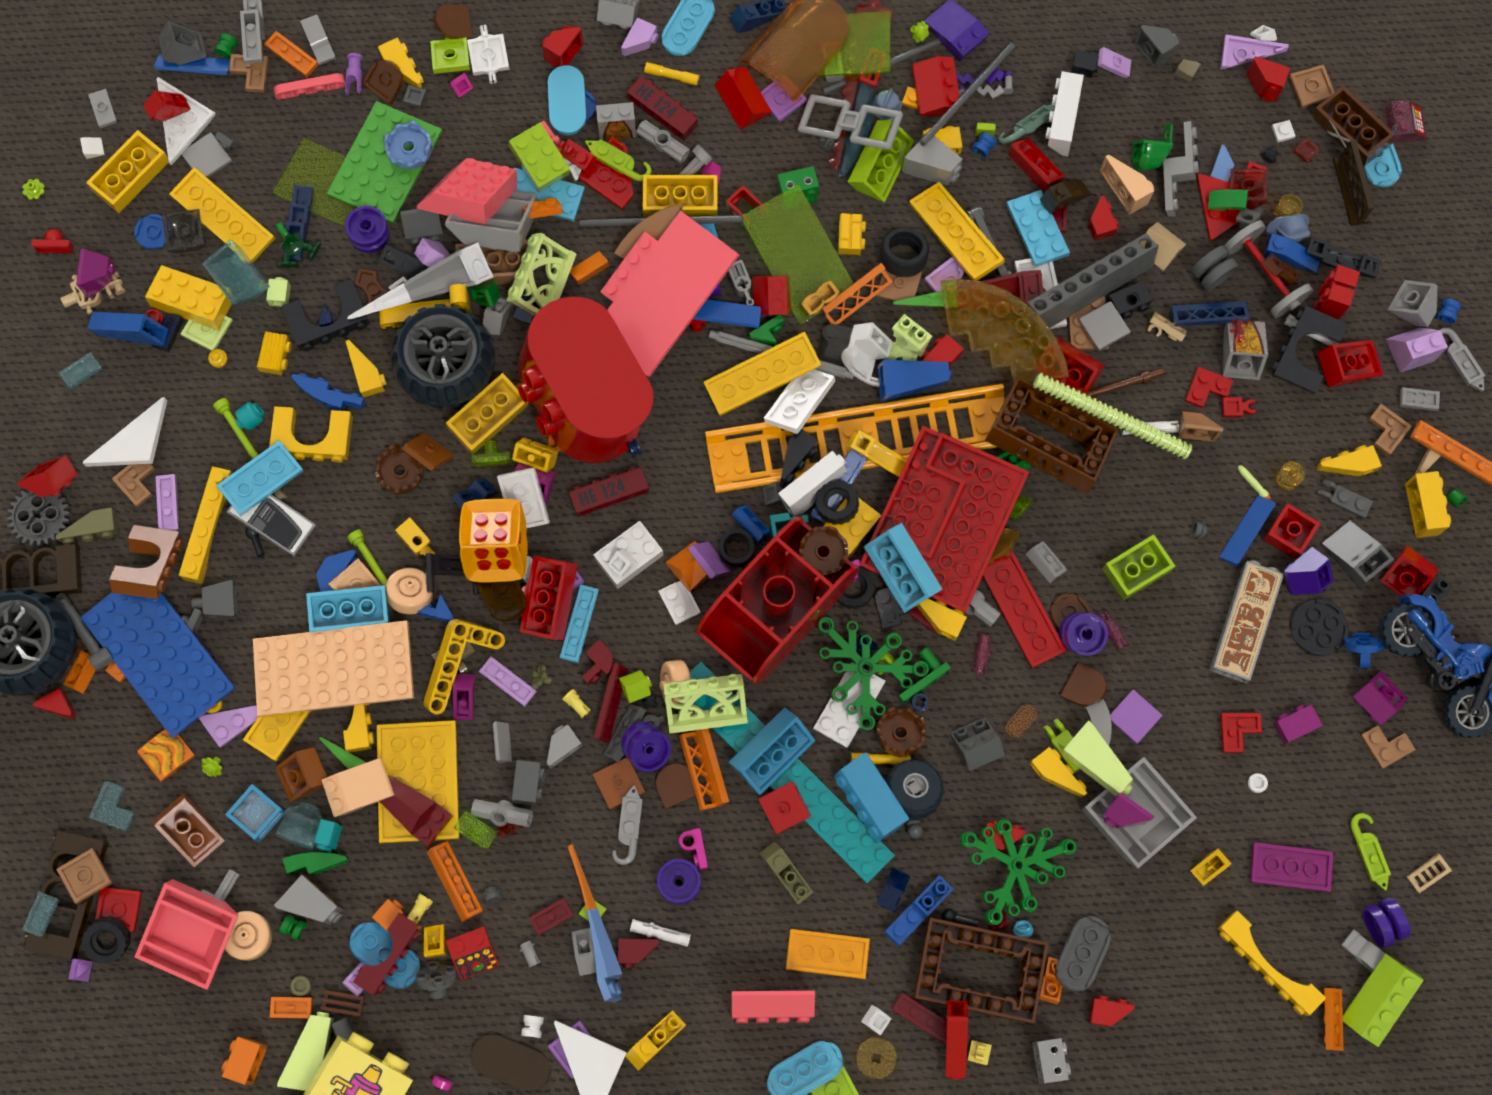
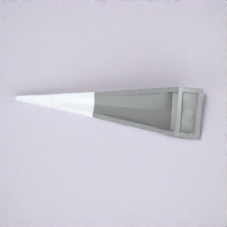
M475 242L457 250L352 313L347 319H353L401 304L449 292V287L454 284H463L466 287L477 285L494 276L479 243Z

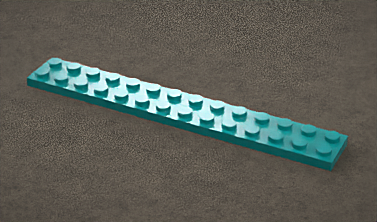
M702 662L689 672L691 679L696 680L716 677ZM704 694L692 705H696L705 711L710 710L718 700ZM739 699L732 702L734 707L740 706ZM747 707L748 723L712 728L736 753L742 750L765 727ZM797 758L770 787L775 791L794 781L811 814V817L804 821L868 884L895 855L881 841L876 843L874 838L869 835L867 827Z

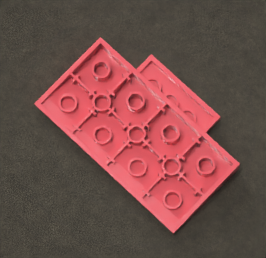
M682 211L677 214L658 241L644 231L600 291L613 301L607 311L612 316L643 372L648 377L652 375L740 256Z

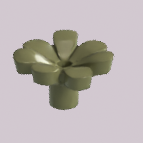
M539 665L537 671L534 670L532 677L534 679L531 683L533 689H538V686H541L542 683L549 685L552 681V678L545 673L546 667L544 665Z

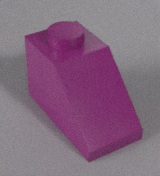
M456 673L453 684V719L473 720L476 691V675Z

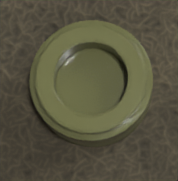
M305 976L295 977L290 985L292 993L296 996L307 995L311 990L310 980Z

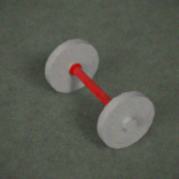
M1259 220L1240 230L1224 247L1228 250L1229 255L1236 253L1245 246L1249 249L1284 296L1270 311L1274 318H1279L1300 306L1314 290L1309 284H1306L1290 293L1277 275L1275 276L1263 263L1265 258L1252 242L1266 228L1264 223Z

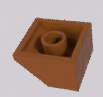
M315 747L297 751L275 767L290 803L324 787L322 779L327 778Z

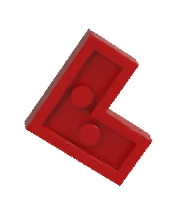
M1198 367L1185 402L1203 408L1209 392L1221 397H1228L1234 380Z
M1261 713L1220 714L1222 753H1243V734L1262 733Z

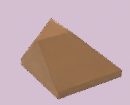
M1182 411L1178 438L1215 442L1222 434L1223 427L1202 413Z

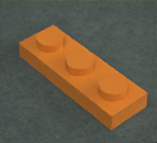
M277 31L264 43L267 49L306 78L319 65L315 59Z
M1324 988V996L1326 997L1324 1000V1043L1326 1050L1344 1051L1342 989Z

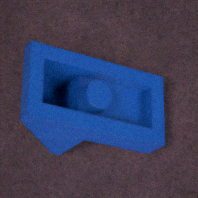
M441 594L436 609L434 605L428 604L416 613L420 616L448 623L454 619Z

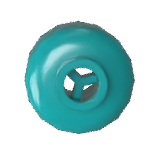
M247 402L235 413L237 418L235 422L241 429L253 430L264 419V411L257 403Z

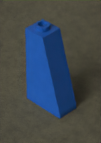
M92 312L87 328L98 336L156 346L164 345L168 328L147 315L131 313Z
M883 360L878 365L880 402L944 386L951 379L949 363Z

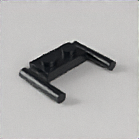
M425 554L427 593L435 592L434 575L465 576L460 555ZM473 582V594L479 595L480 593L475 582Z

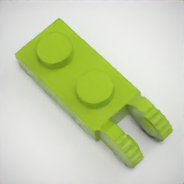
M1055 719L1054 725L1060 731V735L1056 737L1048 725L1044 726L1043 729L1051 739L1052 745L1075 773L1080 768L1063 756L1064 748L1073 737L1059 719Z

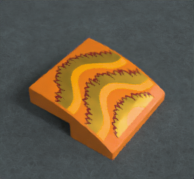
M166 729L137 751L160 782L173 775L178 768L195 756L179 735L172 738Z

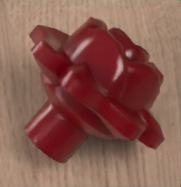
M1002 909L1003 919L1001 923L997 925L989 924L988 927L992 928L993 931L1000 930L1001 928L1003 930L1007 929L1009 926L1007 923L1008 914ZM996 913L993 915L994 920L998 918Z

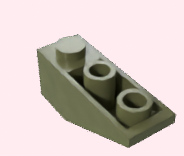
M113 508L91 511L57 534L56 540L60 543L73 542L75 544L74 537L82 536L83 542L94 541V533L102 539L113 538L114 534H119L116 511Z
M773 842L759 853L765 864L798 905L814 893L778 844Z

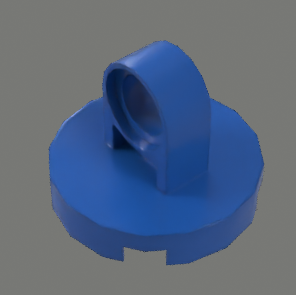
M1372 633L1351 634V638L1345 637L1344 647L1349 651L1358 653V657H1360L1359 668H1370V654L1384 649L1382 640L1379 637L1374 638Z

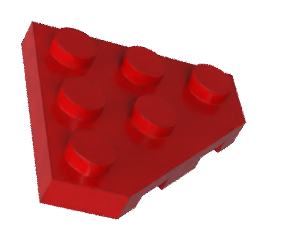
M613 136L609 139L608 144L628 154L626 145ZM595 160L587 173L583 171L578 176L580 181L622 211L634 197L631 178L598 160Z

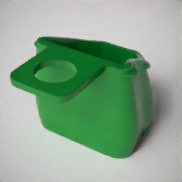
M1172 124L1164 126L1163 141L1143 139L1133 141L1131 158L1136 170L1147 171L1161 166L1173 147L1171 142ZM1169 129V136L1167 138L1166 134L1167 130Z

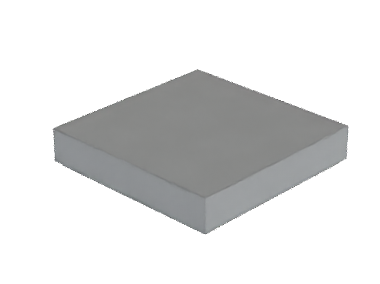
M211 132L190 145L181 154L192 169L195 167L207 178L232 162Z
M1111 301L1078 320L1097 351L1122 339L1131 332Z

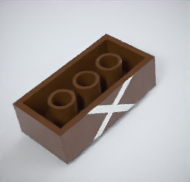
M1344 85L1315 109L1313 118L1344 148H1346L1350 140H1356L1364 167L1393 142L1395 134Z

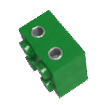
M814 166L777 175V192L782 208L794 209L799 204L811 205L818 200L819 184Z

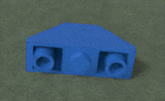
M350 550L325 558L316 573L321 592L334 591L329 583L343 572L347 566H350L358 559L359 555L356 551Z

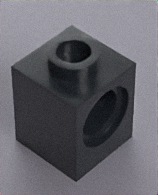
M1077 50L1071 73L1084 74L1085 77L1092 78L1093 74L1097 73L1099 69L1098 55Z

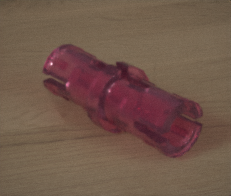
M1107 611L1099 617L1107 626L1108 636H1110L1117 650L1127 646L1128 642L1121 634V628L1119 625L1116 626L1109 612Z
M980 634L978 649L975 651L976 662L973 673L986 675V666L991 655L989 651L992 636Z

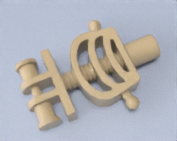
M116 271L112 275L113 281L103 288L106 289L111 299L114 298L111 291L113 288L116 290V295L125 293V289L122 287L123 282L121 279H117L119 273ZM73 275L72 280L74 281L70 283L73 292L61 297V301L65 308L78 303L82 309H87L86 312L88 314H92L91 307L98 306L101 303V290L96 293L95 298H88L87 301L86 296L76 285L77 275Z

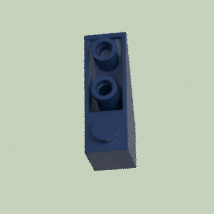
M764 0L739 5L730 17V20L737 32L742 33L789 13V10L783 0Z

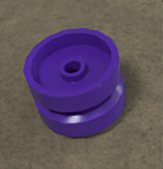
M373 206L357 207L346 218L345 228L351 244L360 252L375 253L383 249L388 243L390 237L389 227L385 216Z
M1075 612L1065 617L1061 623L1059 637L1068 651L1089 656L1095 655L1106 645L1108 630L1105 622L1099 616L1091 613Z
M650 722L633 724L622 737L621 748L623 754L637 769L643 772L658 770L670 757L671 744L669 739L656 725Z
M673 859L665 863L659 870L657 876L658 890L661 896L669 903L675 905L687 904L693 901L699 893L701 887L700 874L696 866L690 861ZM677 879H681L683 881L682 886H677L675 884Z
M1384 898L1378 901V906L1372 904L1362 909L1363 920L1373 940L1382 949L1393 945L1395 939L1401 941L1410 937L1411 931L1408 920L1399 904L1393 898Z

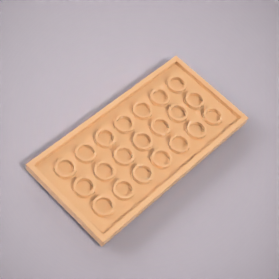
M408 621L253 639L257 716L259 717L414 699Z

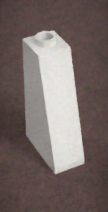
M831 451L778 493L783 505L793 517L801 516L816 502V495H818L819 489L824 484L826 485L830 481L838 480L847 472L845 468L846 461L840 454L836 455Z

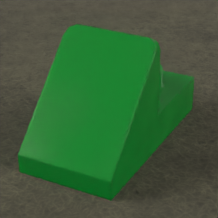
M778 315L750 332L749 340L773 347L777 346V341L771 333L777 334L783 329V317Z

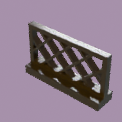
M1350 140L1342 154L1333 158L1350 226L1370 222L1368 215L1374 209L1357 142L1356 140Z

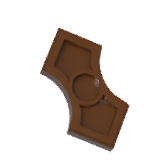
M1272 253L1263 261L1275 276L1283 277L1291 285L1299 278V274L1288 262L1279 260Z
M358 268L354 285L366 292L368 304L389 292L379 285L377 271Z

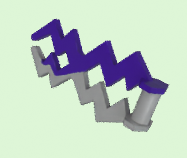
M996 68L991 76L985 80L988 84L984 89L979 87L976 91L982 97L988 93L992 99L1002 94H1012L1013 74L1012 72L1004 73ZM956 72V77L962 84L959 87V96L967 90L963 87L967 82L971 86L976 80L967 72L964 77ZM1003 78L1005 79L1004 89L999 85L994 91L988 85H992L996 79L999 83Z

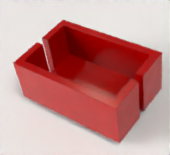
M1340 265L1334 271L1331 270L1329 276L1325 278L1324 283L1319 287L1318 294L1320 297L1319 300H1316L1313 309L1339 320L1351 305L1355 290L1349 288L1356 287L1360 272Z

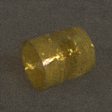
M1293 194L1283 196L1274 209V219L1300 214L1303 208L1301 199Z
M1287 462L1275 474V484L1280 490L1290 492L1296 489L1304 480L1305 471L1299 463Z

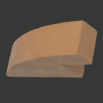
M678 203L663 208L640 222L626 235L614 254L625 259L644 231L658 241L677 214L682 210L684 204Z

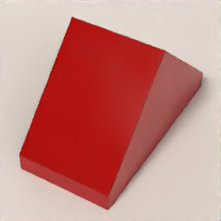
M57 689L33 703V706L37 709L73 719L76 718V714L65 692L61 689Z

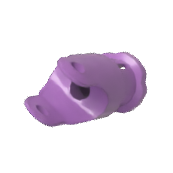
M349 53L347 55L348 68L346 69L345 92L346 95H349L351 83L357 81V93L360 94L362 84L361 61L363 56L357 53Z

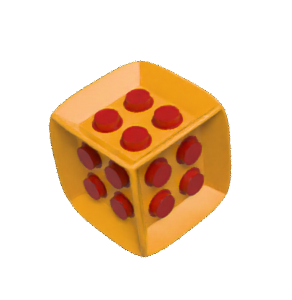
M482 499L468 501L463 504L459 528L460 557L464 574L469 581L507 582L524 578L527 567L528 543L526 519L520 501L514 499Z

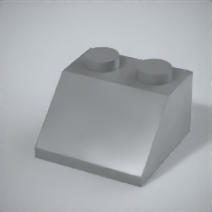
M599 0L597 21L604 25L616 24L621 28L628 29L633 26L636 20L640 0Z

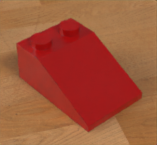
M1373 340L1333 344L1317 352L1328 388L1384 375Z

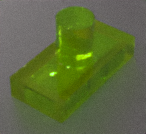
M496 441L485 442V454L471 455L473 467L511 464L510 452L497 453Z
M467 811L463 812L454 826V829L485 850L489 848L498 834L497 831Z

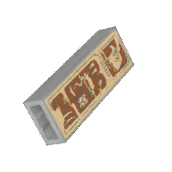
M1253 560L1247 561L1243 565L1209 671L1246 684L1251 680L1284 576L1277 568H1266L1261 566V563Z

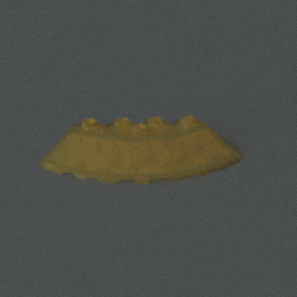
M963 279L940 281L950 336L968 334L971 352L989 350L992 368L1011 366L1013 384L1018 376L1028 382H1034L1040 372L1043 373V376L1048 375L1049 379L1051 377L1054 379L1069 377L1067 363L1056 337L1046 322L1024 301L1008 291L984 282Z

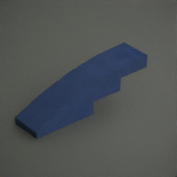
M294 185L293 199L289 208V219L286 221V230L290 235L299 234L301 240L305 243L314 187ZM304 247L299 255L292 254L291 259L302 260Z

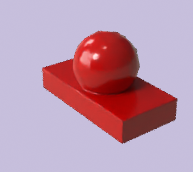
M56 229L48 230L44 236L45 240H32L31 244L37 253L74 252V246L70 240H63V234Z

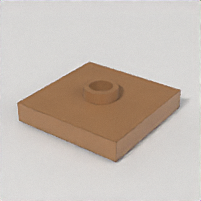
M1324 64L1295 72L1288 76L1301 109L1322 103L1335 92Z
M884 270L893 282L879 292L876 297L892 302L915 297L922 271L912 277H899ZM883 276L879 286L887 282Z
M94 848L89 849L56 869L75 904L82 902L113 883Z

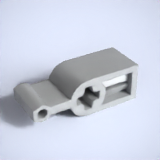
M316 14L301 20L300 22L318 64L321 65L336 59L318 15Z
M743 260L736 261L727 274L736 295L744 297L746 305L754 306V301L749 295L751 292V280Z
M1352 930L1341 944L1344 949L1350 952L1370 972H1373L1385 954L1355 930Z

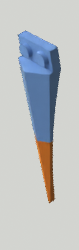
M571 844L568 846V850L582 889L591 928L597 983L604 1001L617 1002L622 1000L620 995L622 994V989L615 980L620 978L622 971L574 846Z

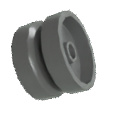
M1224 245L1209 252L1191 269V273L1196 279L1203 278L1201 285L1207 292L1225 282L1240 267L1234 258L1227 259L1229 252Z

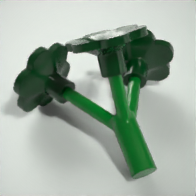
M281 222L276 224L277 230L284 239L281 242V248L285 253L283 254V262L276 263V266L278 268L298 267V262L291 261V255H299L303 247L310 252L309 261L312 262L322 245V241L319 240L314 246L309 243L306 244L301 240L299 234L290 235Z

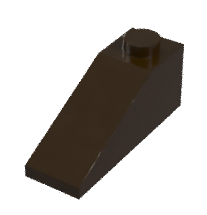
M1082 180L1062 181L1049 187L1040 198V201L1049 214L1087 198L1091 195V192Z

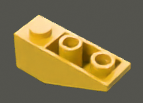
M398 37L378 46L383 60H390L398 65L402 72L403 80L412 86L422 88L421 84L424 83L420 73L415 72L414 68H416L412 57H407L408 50L406 45L400 43Z
M1366 445L1356 448L1354 452L1344 451L1339 453L1338 457L1333 459L1331 456L1323 458L1316 468L1317 471L1362 476L1377 471L1382 465L1374 446L1366 447Z
M930 599L916 606L937 633L956 641L967 618L962 611L958 609L951 610L946 607V604L938 600L934 602Z
M1048 747L1029 763L1041 779L1081 798L1087 794L1085 791L1087 788L1081 780H1076L1072 775L1074 774L1073 770L1069 765L1062 763L1060 760L1061 756L1055 749L1052 750Z
M672 1010L636 1043L625 1057L639 1071L686 1024Z

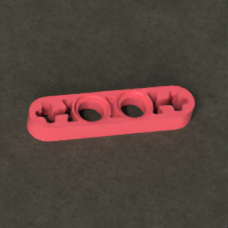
M337 73L283 83L274 87V94L276 99L281 100L296 97L303 93L307 95L317 93L319 90L328 91L345 87V79L343 74Z

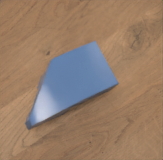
M1225 145L1220 147L1210 177L1228 182L1234 163Z

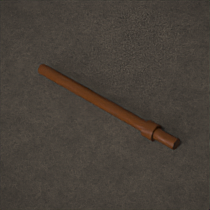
M1163 368L1150 372L1147 370L1141 372L1140 375L1089 390L1086 396L1089 395L1092 398L1140 382L1147 383L1153 378L1165 375Z

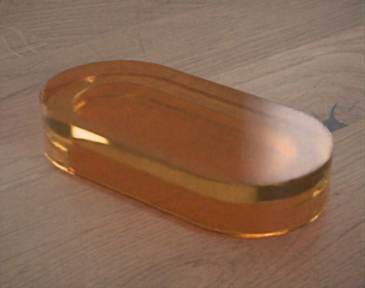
M1030 704L1021 706L1005 725L1007 736L1013 739L1021 737L1036 720V708Z

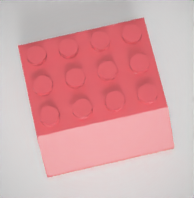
M466 158L417 205V209L446 216L453 214L457 215L459 219L486 224L488 219L492 218L502 207L506 199L510 198L512 193L517 190V169Z
M172 879L163 885L135 958L208 990L239 915L227 903Z
M732 991V1020H736L737 1024L748 1023V1019H756V1023H768L769 1019H776V1023H788L789 1019H796V1023H808L810 1019L815 1017V991Z

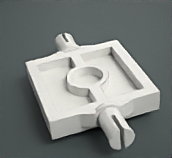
M481 25L479 27L481 36L467 40L473 75L488 74L489 83L493 84V77L495 84L497 83L495 73L510 70L503 34L490 35L488 34L487 25H484L485 31H483V26Z

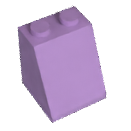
M1420 327L1386 339L1400 373L1434 362L1448 348L1441 330Z

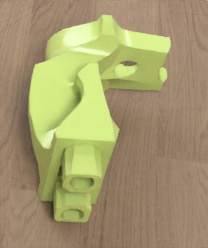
M904 314L892 327L896 342H892L889 358L884 360L901 359L917 361V357H921L925 352V348L932 336L923 327Z

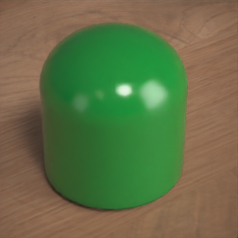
M1458 489L1451 490L1447 495L1448 501L1456 508L1462 507L1458 506L1461 500H1463L1464 505L1468 499Z

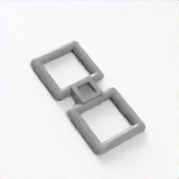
M814 94L809 96L798 126L799 132L838 139L841 131L847 130L852 131L850 136L851 143L885 150L892 148L903 117L901 111L864 104L859 112L849 111L851 106L849 101ZM815 102L842 107L834 131L807 126ZM866 113L894 118L886 142L859 137Z

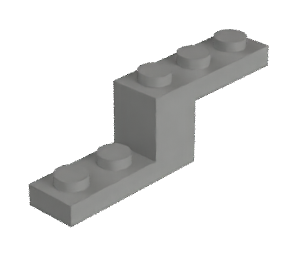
M243 0L244 11H240L243 61L245 64L263 63L262 40L265 39L263 1Z
M1191 121L1184 122L1185 156L1168 158L1163 162L1165 210L1168 217H1175L1176 210L1179 209L1178 199H1175V193L1178 192L1177 182L1195 180L1196 173L1199 172L1198 161L1195 162V156L1198 155V146L1194 143V139L1197 138V128L1193 127Z

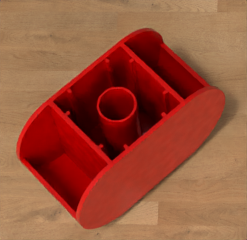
M566 297L548 303L537 312L530 324L519 355L518 374L521 383L517 384V389L523 402L526 405L533 403L539 415L535 419L539 431L544 437L551 435L556 445L564 453L582 462L602 463L619 457L629 449L626 442L631 443L633 439H636L640 426L651 411L653 390L649 380L612 316L601 304L588 298Z
M801 516L794 518L784 526L714 602L696 630V634L754 685H759L787 658L844 594L860 570L859 566L854 565L847 559L844 566L837 573L823 576L799 555V546L802 538L812 528L804 522ZM820 547L818 554L821 557H826L829 551L825 547Z

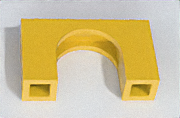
M274 406L269 447L280 440L296 460H304L305 457H310L314 461L331 459L332 462L341 463L343 460H348L353 416L348 411L331 410L329 431L325 439L315 445H303L296 441L294 436L296 411L294 408Z

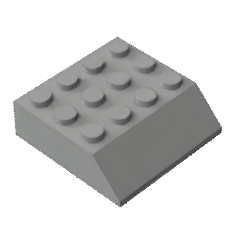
M514 191L512 196L506 199V202L492 218L488 219L486 224L459 219L457 215L449 214L445 226L463 244L471 245L478 242L480 247L520 252L535 219H530V212L533 202L537 201V194ZM522 206H527L526 211L523 214Z
M1145 757L1127 771L1133 778L1131 785L1133 789L1127 797L1154 815L1153 820L1144 825L1119 829L1107 826L1101 816L1116 797L1107 789L1082 809L1083 813L1120 856L1137 869L1197 818Z

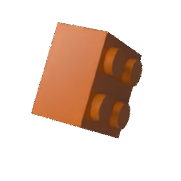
M237 1037L230 1045L229 1051L231 1054L229 1059H226L222 1066V1077L244 1085H253L268 1046L248 1038Z

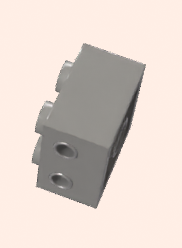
M1062 1038L1033 1042L1032 1046L1039 1084L1069 1080L1068 1075H1071L1069 1063L1065 1061L1067 1047L1066 1043L1062 1042Z

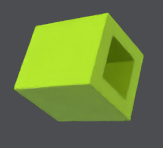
M641 670L619 678L623 694L629 703L651 695L649 687H652L651 681L648 676H644Z

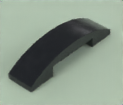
M1313 236L1310 237L1306 254L1314 260L1335 269L1340 265L1359 271V276L1377 277L1381 260L1367 255L1360 257L1329 246V242Z

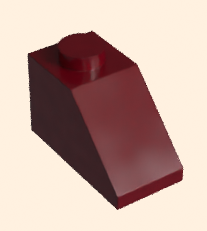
M619 939L618 963L622 964V968H634V965H639L659 945V940Z

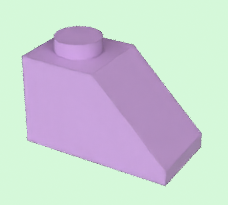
M637 17L621 46L622 55L627 56L649 49L651 44H655L658 39L657 26Z
M426 238L421 239L414 253L428 267L451 255L441 242Z

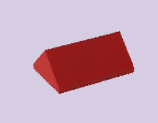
M746 67L726 70L714 85L740 130L772 113Z
M1030 138L1014 142L1011 145L1008 156L1044 193L1049 187L1058 184L1066 177Z

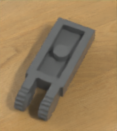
M1323 480L1321 485L1333 490L1334 494L1332 496L1326 491L1318 490L1317 495L1356 516L1363 519L1366 518L1373 501L1340 485L1337 486L1333 482Z

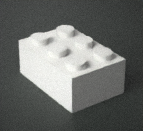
M639 521L596 552L594 559L614 586L619 589L661 558L663 550ZM620 549L626 550L636 559L635 564L622 577L618 576L607 566V563L617 550Z

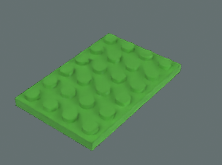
M376 101L332 182L327 196L354 208L373 206L382 212L387 222L394 224L425 164L416 169L409 170L395 166L389 160L385 150V135L387 133L390 134L397 124H408L410 121H415L422 129L429 133L433 151L442 133V129ZM407 144L404 150L411 151L414 145Z

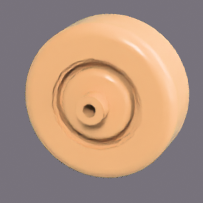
M403 568L397 570L389 577L386 584L387 601L394 610L400 613L416 614L418 613L417 611L432 601L433 593H427L426 573L419 569Z
M682 660L666 661L662 665L660 689L664 701V684L692 680L689 669ZM677 697L672 698L673 702L683 704L678 701Z
M252 911L238 912L239 916L225 950L229 955L239 960L250 961L257 959L265 954L271 945V926L267 919Z

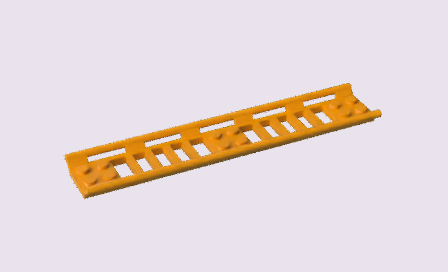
M1003 384L812 414L806 423L818 421V425L803 427L802 429L808 434L816 433L821 459L828 455L823 432L838 429L843 458H845L849 452V449L845 446L854 430H860L879 442L876 423L890 421L896 450L892 451L908 459L913 447L903 448L898 419L909 418L913 442L915 443L919 435L916 416L927 415L930 429L938 432L935 413L946 412L951 437L979 450L996 448L997 446L985 441L1005 401ZM985 394V398L948 403V400ZM929 403V407L893 413V409ZM967 408L973 437L959 439L953 410ZM874 412V416L837 422V418ZM765 422L706 431L707 449L715 492H727L780 482L783 468L772 469L767 441L779 439L784 463L787 449L786 438L792 437L795 433L787 430L781 431V428ZM760 430H762L763 433L759 435L725 440V436ZM761 442L766 471L750 473L745 444ZM808 458L806 460L807 463L805 467L801 471L798 470L795 473V478L793 479V481L800 477L807 470H809L816 463H810ZM866 459L861 469L879 466Z

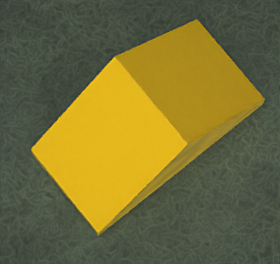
M1216 849L1190 871L1204 886L1229 867L1231 862L1219 849Z
M444 924L424 927V957L434 958L448 955Z

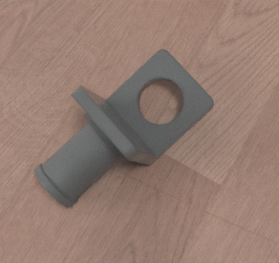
M1254 206L1252 210L1247 208L1242 210L1236 217V221L1240 222L1239 228L1244 229L1250 224L1259 221L1263 215V209L1260 206Z

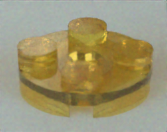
M870 1038L859 1046L856 1053V1063L859 1070L865 1076L881 1079L888 1076L894 1070L897 1055L890 1042L882 1038ZM872 1053L881 1054L882 1057L879 1064L876 1062L872 1063Z

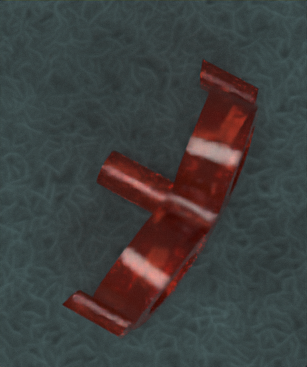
M1231 320V324L1234 325L1235 329H1230V333H1237L1236 343H1242L1244 337L1242 320Z
M515 824L500 826L497 833L498 837L501 840L502 837L510 832L514 836V829L525 826Z

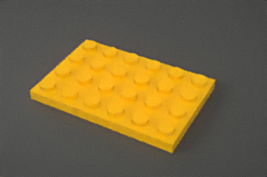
M456 721L377 725V759L382 758L387 775L435 801L453 815L452 819L435 840L460 839ZM378 802L380 844L419 841Z

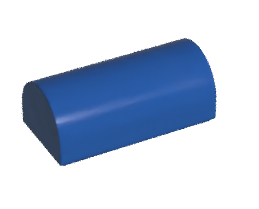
M747 505L741 506L733 512L732 517L752 536L757 544L771 533L767 526Z

